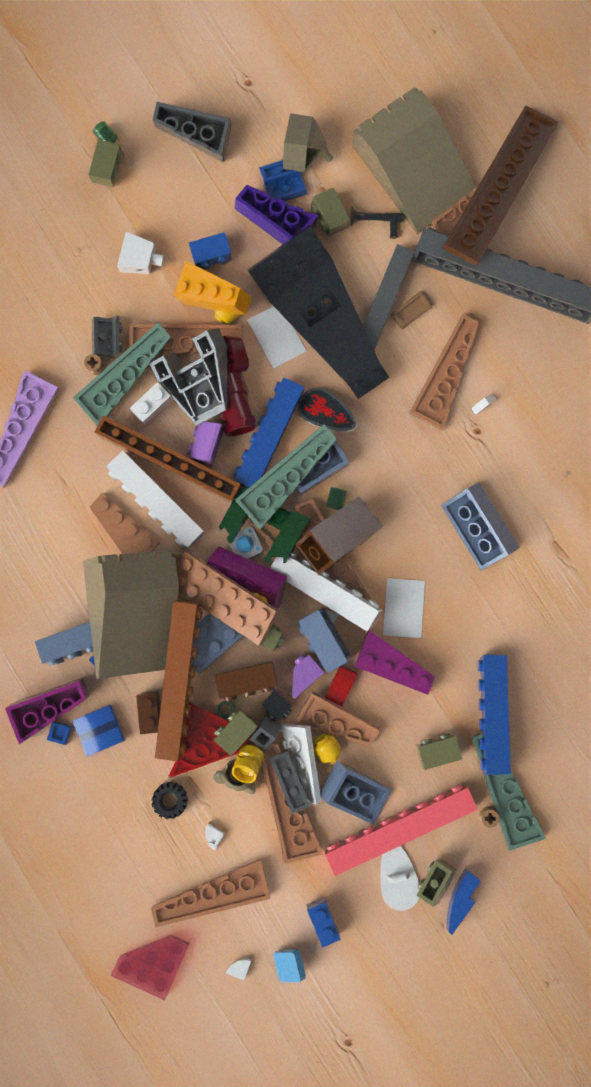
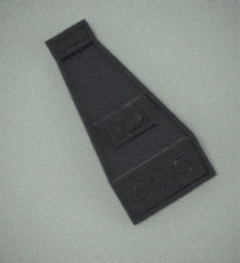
M310 225L248 269L249 274L269 302L348 384L358 399L390 378L376 356L332 257ZM325 298H329V302L327 304L323 303V300ZM313 309L314 313L309 315L308 311Z

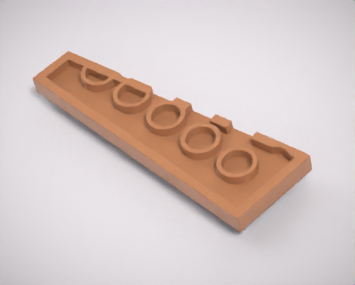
M462 314L409 414L441 431L444 429L479 325L478 321Z
M130 324L129 348L156 324ZM161 324L172 338L156 358L173 353L183 355L198 352L193 338L206 330L219 328L222 336L240 337L243 340V325Z
M313 499L295 505L298 513L310 518V526L305 535L325 520ZM346 556L326 570L330 574L329 578L334 581L338 579L346 584L345 587L351 591L352 589L359 591L363 594L362 598L365 600L371 599Z
M278 742L271 744L266 751L258 747L264 754L262 765L284 862L290 863L323 855L305 809L293 814L291 813L270 761V757L282 753Z
M262 859L153 905L151 911L155 928L270 899Z

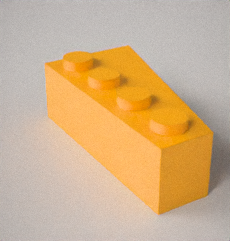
M185 261L173 295L188 306L245 316L252 299L241 288Z

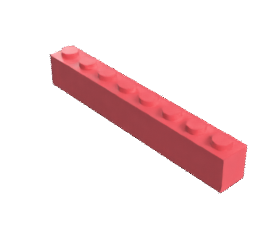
M461 784L451 788L452 792L445 795L440 793L434 796V800L428 803L426 801L415 805L416 808L411 811L406 809L399 812L398 817L392 820L389 817L380 822L381 825L377 827L369 826L363 829L362 834L357 836L352 834L346 837L345 841L340 844L337 842L327 846V850H325V856L334 876L478 810L468 787Z

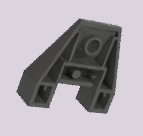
M219 328L206 330L193 338L201 358L186 367H182L176 353L163 355L150 363L157 381L195 425H199L227 410V344Z

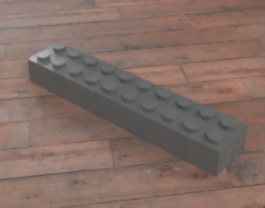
M433 228L423 229L412 260L413 262L586 324L591 322V286L583 285L579 280L566 279L559 273L552 274L542 267L530 266L523 260L516 261L510 259V256L506 254H496L489 248H487L478 266H475L443 249L450 234H440Z

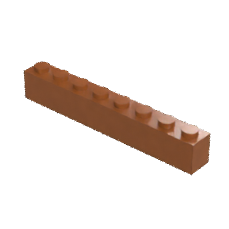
M104 415L94 431L98 437L230 503L233 502L241 489V484Z
M183 600L173 601L155 758L178 762L182 756H185L186 744H184V737H187L189 726L186 725V720L191 712V706L188 703L189 698H192L193 695L191 678L194 679L196 672L193 662L198 655V647H195L196 639L198 640L200 637L198 621L202 619L203 609L200 608L201 603Z

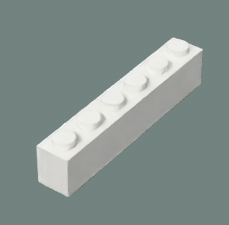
M123 450L106 466L110 470L108 474L115 481L119 479L123 483L121 487L128 494L132 492L137 497L135 501L142 508L146 506L150 510L148 514L155 521L159 519L163 523L161 527L169 535L173 533L177 537L175 541L182 548L186 546L189 549L205 534Z
M295 552L291 554L286 563H283V557L275 558L270 569L288 576L286 582L366 631L371 630L382 609L378 608L379 604L371 599L365 600L362 598V593L355 589H352V591L347 589L344 582L338 579L334 581L329 578L330 574L326 571L318 575L306 559H303V561L298 559Z

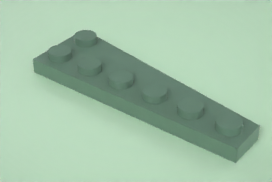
M158 322L73 397L74 400L98 426L102 416H109L172 337Z
M324 424L235 499L260 530L332 447L337 438Z
M483 733L471 737L479 763L480 759L483 758V750H480V738H483ZM512 772L509 775H484L495 811L499 815L500 827L508 850L510 851L546 839Z

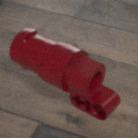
M223 336L227 344V410L220 413L224 426L222 427L223 432L227 437H235L249 433L256 428L255 416L252 415L249 406L248 390L242 373L248 369L249 359L244 342L240 337Z

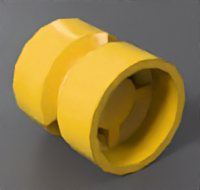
M252 745L243 746L232 768L233 776L243 783L254 782L259 773V767H261L264 760L263 752Z

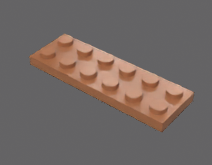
M184 552L177 566L178 592L193 602L201 603L200 607L258 646L263 645L279 610L192 553Z

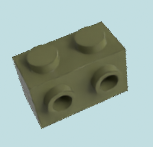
M103 140L97 141L89 171L91 182L114 187L115 181L119 179V164H122L124 160V152H122L120 144Z
M334 188L313 197L311 203L312 212L318 215L320 228L323 232H326L327 236L348 228L350 219Z
M272 625L262 646L275 651V648L280 649L284 640L281 637L282 633L279 632L280 627Z
M242 709L239 712L235 710L227 718L230 722L225 727L221 725L214 733L216 735L214 741L230 756L235 753L258 727V724Z
M450 733L441 734L439 739L433 741L431 738L423 739L420 741V744L416 745L424 770L462 760L457 738L455 735H450Z
M441 859L435 862L432 861L427 870L429 873L426 879L423 878L418 886L419 891L416 895L433 907L440 903L457 871L456 868Z

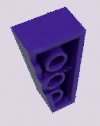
M246 185L235 198V210L282 244L310 225L314 229L317 224L318 215L307 213L298 206L293 207L286 204V201L282 199L272 198L269 194L249 185Z

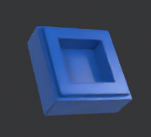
M57 721L52 722L47 740L67 745L72 726Z

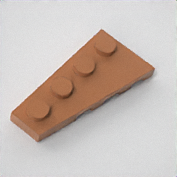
M477 187L431 222L433 229H436L438 233L443 235L451 234Z
M103 493L90 506V509L122 554L151 552L160 544L157 539Z
M314 691L309 695L294 722L296 725H308L312 731L317 732L318 730L329 733L328 735H333L334 737L340 736L346 738V740L370 747L380 732V727Z

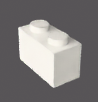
M157 382L130 410L147 426L173 399Z

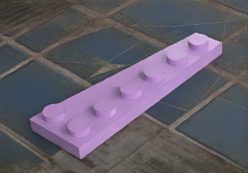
M26 370L21 378L15 402L12 404L9 419L6 421L5 430L0 439V486L3 488L6 487L59 390L58 387Z

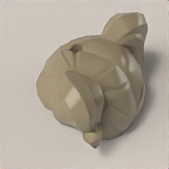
M237 759L229 761L223 771H216L213 777L215 782L225 784L228 788L236 791H245L251 795L256 792V786L253 782L243 783L233 776L232 768Z

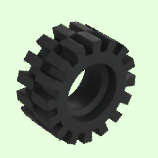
M176 782L163 783L153 793L151 800L152 808L154 807L155 809L154 812L158 813L161 818L165 817V819L179 817L187 807L188 797L186 790L184 791L183 789L184 787L182 785L179 786ZM167 793H172L177 797V804L173 808H168L163 804V796Z

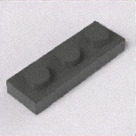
M288 750L270 757L291 813L293 814L310 807Z

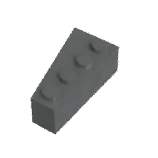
M156 102L153 122L156 128L222 162L224 161L232 127L229 118Z

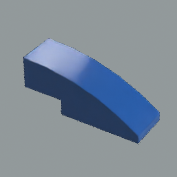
M466 868L460 875L449 902L446 928L451 935H453L476 903L470 896L481 882L478 877Z

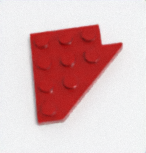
M189 702L188 705L191 706V712L186 720V725L189 726L187 737H184V744H186L185 756H182L178 762L175 761L169 777H174L230 757L214 741L216 737L214 733L221 725L225 727L230 721ZM251 735L244 741V743L235 751L233 755L238 754L243 746L249 744Z

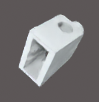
M126 232L117 267L122 273L150 274L152 265L163 266L164 255L155 254L156 247L153 242Z

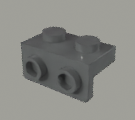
M119 316L113 318H92V354L102 357H116L121 352L122 341H120V333L122 331V323L119 322Z

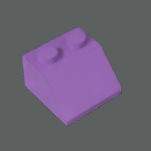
M203 422L195 427L193 437L196 438L194 444H190L188 449V455H190L189 458L191 460L213 467L223 435L221 424Z
M302 654L294 661L296 663L292 687V697L294 699L324 673L309 654L306 657Z

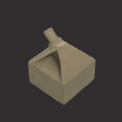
M290 113L284 141L283 169L306 172L319 157L330 162L333 156L328 152L325 138L312 116Z

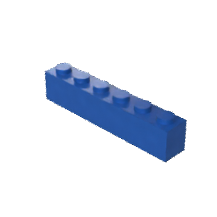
M284 377L281 382H277L274 388L276 394L273 399H269L266 405L268 411L265 416L262 415L258 422L260 427L257 433L254 432L249 441L252 444L249 450L245 449L241 459L244 461L241 467L237 466L233 474L235 482L250 488L264 476L304 392V386Z
M483 655L477 663L478 672H481V679L478 680V690L481 691L482 696L478 703L479 711H482V719H479V729L483 733V738H480V750H483V758L480 759V769L484 770V775L511 774L507 655Z

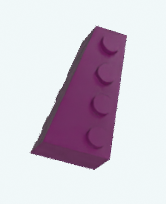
M219 546L208 558V565L251 593L265 596L268 604L276 609L280 607L288 576Z
M370 630L367 631L354 666L428 695L435 676Z
M83 677L11 703L5 708L19 745L88 698L89 692Z

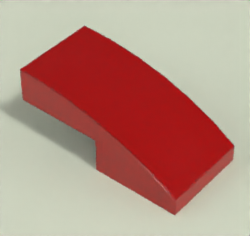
M341 665L332 680L325 698L342 707L354 683L357 672Z

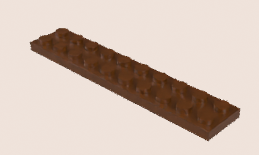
M525 105L445 242L444 250L478 266L557 127L558 121Z

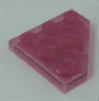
M170 935L119 956L111 976L165 1001L190 943Z

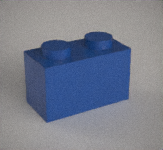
M225 232L189 242L195 266L203 270L209 269L211 265H223L232 260Z
M325 897L307 904L308 914L322 948L341 940L339 930Z

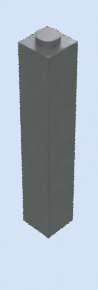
M398 244L363 326L374 351L415 252Z

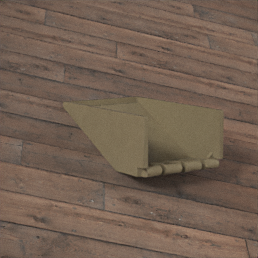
M414 87L403 95L404 100L399 97L387 106L390 112L383 108L372 116L374 123L369 118L358 125V128L354 130L353 148L418 234L424 228L429 227L435 218L473 191L476 186L438 111L423 91H418Z
M171 550L156 551V553L151 551L138 552V554H119V559L117 554L96 556L83 561L96 679L165 670L173 601L178 599L179 589L176 559L172 557Z

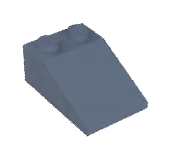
M337 761L323 785L320 795L327 804L374 824L392 790L356 769Z

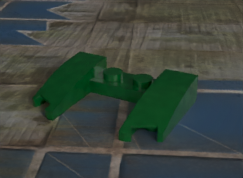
M245 485L241 487L219 525L220 530L225 528L229 533L227 537L229 543L233 542L249 518L235 501L249 488ZM280 507L267 522V524L279 529L280 532L267 553L265 562L271 563V557H283V563H286L296 548L295 544L303 537L310 526V518L294 510L289 512Z

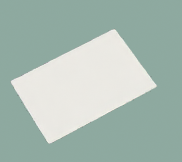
M274 306L247 320L273 368L306 352L294 327Z
M387 578L383 635L421 638L425 581Z

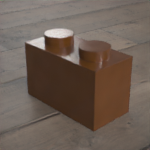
M158 692L136 695L140 735L158 733L160 717Z

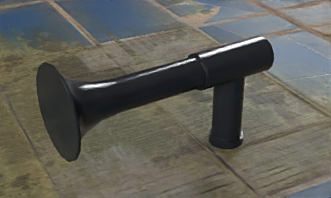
M352 206L350 215L351 227L355 222L362 220L390 222V238L396 239L398 238L397 222H403V213H361Z

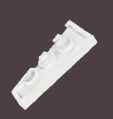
M281 723L279 732L282 731L284 741H282L284 749H288L308 802L318 804L321 802L310 726Z

